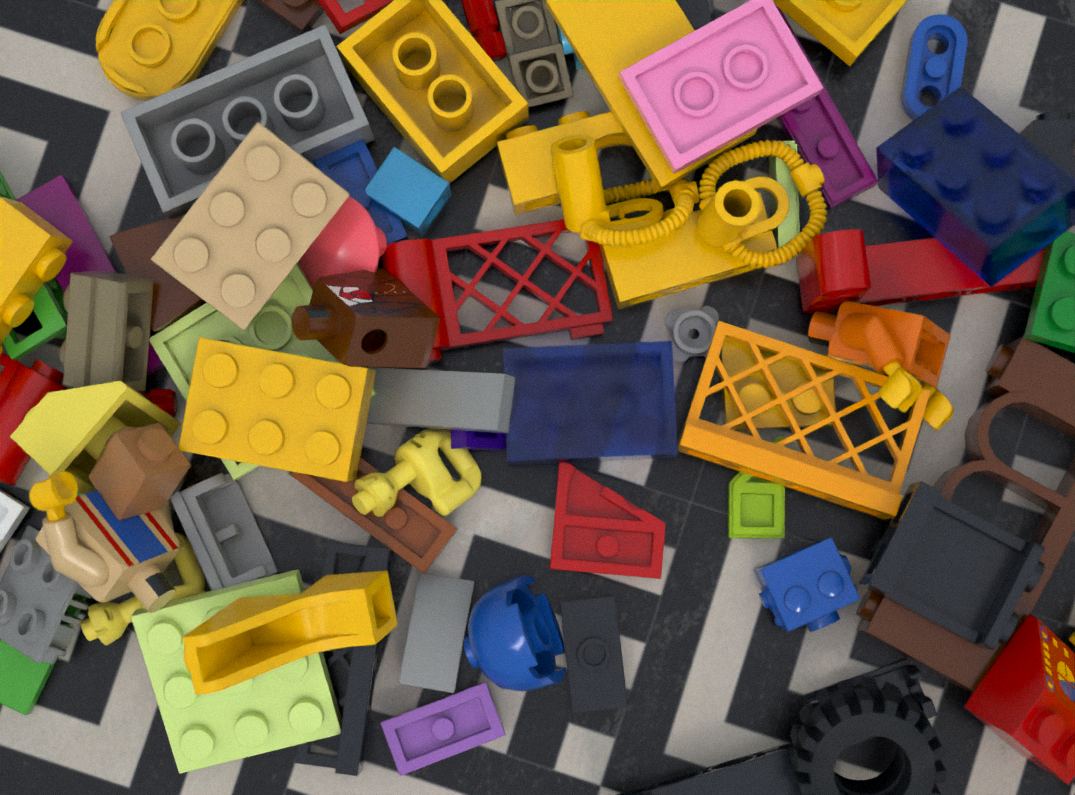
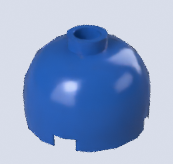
M527 575L503 581L490 588L473 606L468 624L469 635L464 638L465 654L472 667L480 668L483 674L498 687L521 692L542 689L560 683L565 676L566 668L556 670L555 656L565 653L555 613L545 593L534 596L527 587V585L536 582L531 576Z

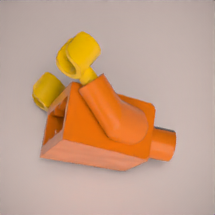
M843 301L837 315L821 311L814 313L808 330L810 343L828 347V355L834 359L890 377L878 390L879 396L890 407H898L902 412H906L920 397L922 388L930 390L931 393L923 419L935 430H939L953 417L954 409L952 404L937 389L951 337L945 330L922 315L850 301Z

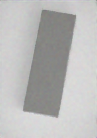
M368 367V369L376 370L374 388L377 394L371 397L367 423L494 433L509 432L516 377L499 373Z

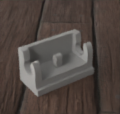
M223 473L217 474L171 495V502L212 591L269 577L280 572L239 481L233 480L230 473L223 475Z

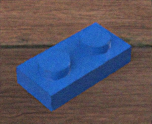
M364 139L313 160L316 167L347 190L352 198L364 206L371 215L375 225L385 233L387 245L409 240L400 218L369 198L365 192L366 187L378 170Z

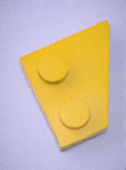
M728 338L724 339L720 360L729 377L756 365L746 344ZM759 349L764 360L776 355ZM784 358L768 366L782 395L809 382L798 361ZM812 366L817 377L828 373V371ZM760 371L733 384L747 412L774 400ZM831 378L821 383L836 412L834 378ZM726 388L722 389L724 424L740 417ZM813 388L786 401L800 428L809 427L828 417ZM778 405L751 418L756 430L789 428ZM744 423L731 428L735 431H747Z

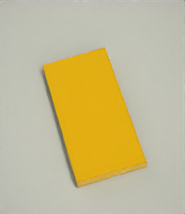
M546 0L547 9L660 191L715 159L718 155H722L724 152L755 135L757 129L673 174L618 77L620 71L695 31L677 1Z

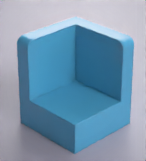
M396 147L392 149L365 189L369 198L400 217L404 227L423 238L452 195L449 182Z

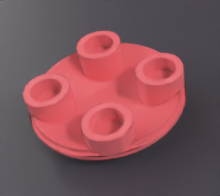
M349 196L299 259L298 264L313 288L315 282L322 276L362 270L376 272L379 257L386 250L387 239L382 229L375 225L371 215L364 206Z

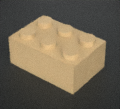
M257 122L151 260L242 330H245L350 196V193L262 123Z

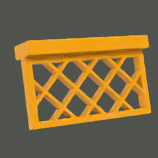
M718 321L675 450L886 520L897 515L902 495L899 493L931 391L922 388L920 397L911 407L907 422L889 431L874 402L881 397L878 392L871 395L865 384L881 388L890 377ZM728 338L746 344L756 365L729 377L719 358L724 339ZM759 349L776 355L764 360ZM784 358H789L800 363L809 382L782 395L768 366ZM812 366L828 371V373L817 377ZM716 369L722 382L709 388L714 370ZM760 371L774 400L747 412L733 384ZM840 375L852 379L862 400L836 413L821 383ZM726 388L740 417L722 426L699 419L705 398ZM813 388L828 417L801 430L786 401ZM778 405L793 435L774 444L761 439L751 418ZM866 406L881 435L854 448L839 418ZM744 423L749 435L732 430L731 428ZM831 423L846 453L830 461H825L814 456L804 436ZM904 430L900 446L898 448L893 438V435ZM796 440L802 453L783 446ZM884 440L895 461L889 481L868 475L857 453ZM849 458L855 470L838 465V463Z

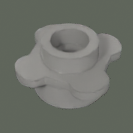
M703 306L700 310H690L685 313L680 309H674L667 314L665 325L671 330L672 339L668 353L672 360L683 363L689 357L703 356L706 358L716 323L719 321V314L714 308ZM690 330H697L699 337L691 339L688 335Z

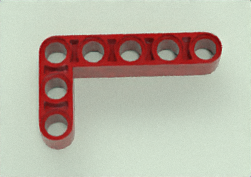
M1046 224L865 246L863 230L859 229L820 234L811 238L796 258L803 313L814 314L816 311H839L843 301L871 306H884L1034 288L1037 284L1048 234L1056 228L1061 230L1063 228L1061 224Z

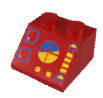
M1029 614L964 707L1021 756L1069 785L1075 777V653L1038 618Z

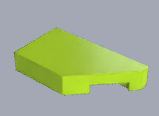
M776 436L771 443L775 444L785 439V436ZM739 472L728 483V538L784 539L785 487Z

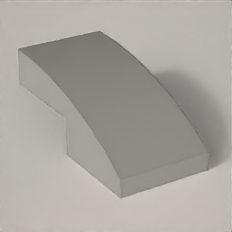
M420 572L398 684L455 693L475 581Z

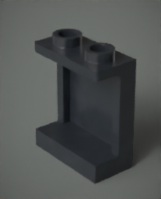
M922 481L912 483L900 502L897 515L892 518L859 584L979 648L994 650L997 643L1005 644L1015 630L1019 614L1014 612V609L1023 592L1030 593L1043 574L1045 563L1041 562L1040 558L1045 547L1035 541H1024L940 497L941 491Z

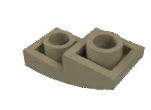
M546 0L495 1L494 5L506 46V54L514 86L527 101L528 107L573 97L562 43L559 42L555 20L546 7Z

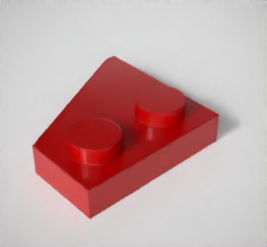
M559 462L550 569L661 579L666 523L644 509L635 506L608 487L583 474L569 463Z

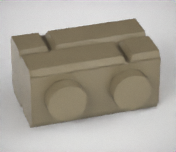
M87 271L70 274V284L67 286L63 297L64 308L68 312L66 339L60 349V362L64 367L63 385L79 388L122 381L137 392L145 391L154 279L127 276L126 274L109 271Z

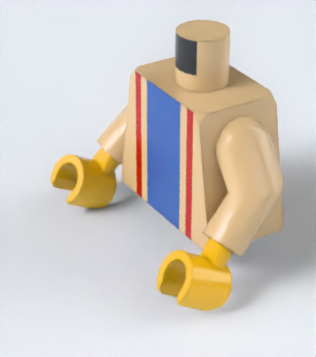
M67 471L49 475L47 480L33 485L29 493L30 501L36 509L46 511L47 517L42 520L43 527L35 540L50 555L52 566L57 572L78 582L96 601L105 603L133 592L144 608L150 613L162 608L175 596L176 589L163 574L180 550V542L174 532L170 498L162 509L118 521L97 490L77 496L78 487L76 480Z

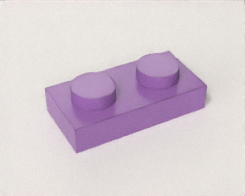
M486 681L386 719L380 723L400 776L506 735Z

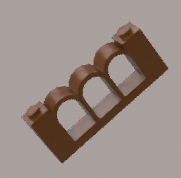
M1024 336L1009 343L1008 347L1001 344L987 365L985 373L992 377L985 391L996 396V398L979 406L969 418L964 436L966 453L971 461L944 472L933 485L934 488L942 492L940 497L952 502L954 490L961 480L970 474H977L998 483L1045 509L1040 522L1029 542L1035 541L1045 547L1040 561L1045 563V568L1035 588L1030 593L1023 592L1014 609V612L1019 614V619L1012 635L1005 644L997 643L994 650L982 649L869 589L863 596L856 611V615L862 618L856 630L971 694L977 689L1027 616L1031 614L1075 531V455L1058 488L1054 492L1005 465L995 456L989 444L988 431L991 421L1002 408H1014L1023 411L1075 439V364L1034 341L1025 339Z

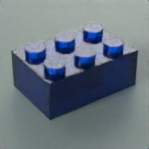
M962 87L956 89L876 147L878 188L990 287L994 286L1075 225V179Z
M672 341L503 348L504 374L516 377L509 432L506 433L508 465L674 458L678 454Z

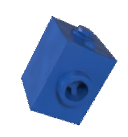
M832 537L823 538L754 569L762 587L760 588L761 593H759L760 600L765 609L769 608L773 611L775 624L780 626L782 631L789 632L805 624L809 632L819 630L841 619L837 612L838 609L860 600L857 587L853 584L849 571L852 570L850 562L846 555L842 556L838 552Z

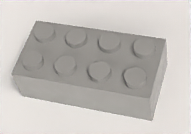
M322 25L120 112L162 212L168 218L183 215L189 211L257 122L262 123L314 165L313 160L364 139L367 144L375 140L326 25Z

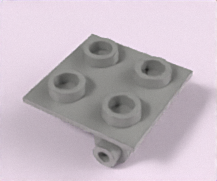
M27 525L21 540L14 546L11 552L10 563L0 581V639L37 663L41 664L44 661L49 664H55L58 656H65L66 649L76 630L69 625L60 623L61 620L74 625H80L81 622L80 618L66 612L68 606L71 605L83 610H87L89 606L88 603L74 597V593L90 599L91 595L78 582L57 572L53 568L50 555L35 540L40 530Z

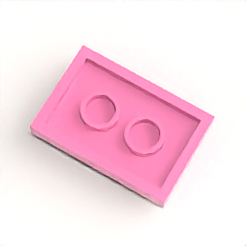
M750 0L620 71L618 77L673 174L819 95L823 90L821 82L773 0Z

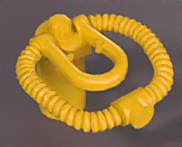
M574 135L562 138L551 145L550 150L565 226L569 231L579 233L580 238L583 240L617 247H632L634 244L639 246L640 243L645 245L646 243L657 241L658 238H663L680 228L692 214L694 204L700 202L696 181L688 182L681 178L661 190H669L675 204L674 211L664 220H661L664 211L663 204L655 199L640 198L641 196L645 197L647 194L651 195L652 193L661 192L653 178L640 183L637 182L635 185L630 184L629 186L624 185V187L618 186L603 189L596 144L593 137ZM649 211V213L640 217L624 218L625 214ZM618 216V218H622L621 220L610 222L612 217Z
M767 139L765 142L760 140L758 143H747L746 146L741 145L740 148L735 147L734 150L718 155L717 159H713V163H710L708 168L705 169V173L702 174V180H700L699 197L701 201L699 207L701 213L697 222L699 235L706 243L722 247L724 253H732L733 258H737L739 262L743 261L745 265H750L751 267L768 268L769 266H780L781 263L792 260V257H796L797 253L802 252L811 238L821 234L820 230L824 229L823 223L827 221V217H825L828 213L825 210L827 205L823 203L825 199L822 197V192L818 191L822 188V184H824V176L821 169L816 164H804V160L800 159L801 156L798 153L796 154L795 149H791L789 144L785 145L784 141L778 143L777 140H772L771 142ZM775 156L779 160L782 159L786 166H789L791 171L789 175L802 198L806 197V201H809L808 206H810L809 210L811 211L809 214L811 216L802 232H799L798 235L794 236V239H790L781 248L768 252H757L749 250L748 247H745L744 244L740 245V243L775 229L785 220L789 212V199L785 189L779 182L769 177L761 176L750 178L745 182L736 180L727 182L716 193L715 187L722 173L730 167L749 159ZM755 189H765L775 197L777 210L771 218L763 221H754L760 211V198Z

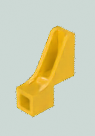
M388 571L325 575L302 593L238 598L183 636L185 645L184 663L191 674L194 693L210 694L219 692L315 653L345 647L376 645L398 626Z

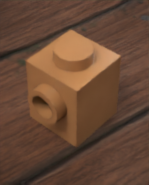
M161 423L138 428L127 426L116 431L108 438L105 443L106 449L88 478L119 521L162 509L191 464Z

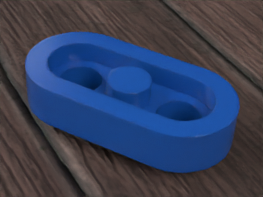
M936 14L925 18L916 27L909 41L901 92V104L906 115L919 124L934 125L942 122L951 114L959 101L968 41L964 27L951 16ZM929 40L940 41L944 46V53H932L927 46V42ZM922 91L931 92L936 98V105H924L920 101L919 93Z

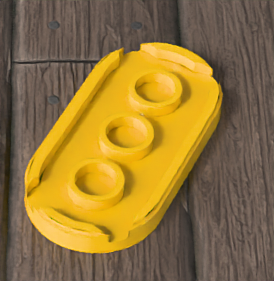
M113 0L102 18L96 33V51L98 52V60L105 76L120 92L141 101H148L196 80L244 0Z

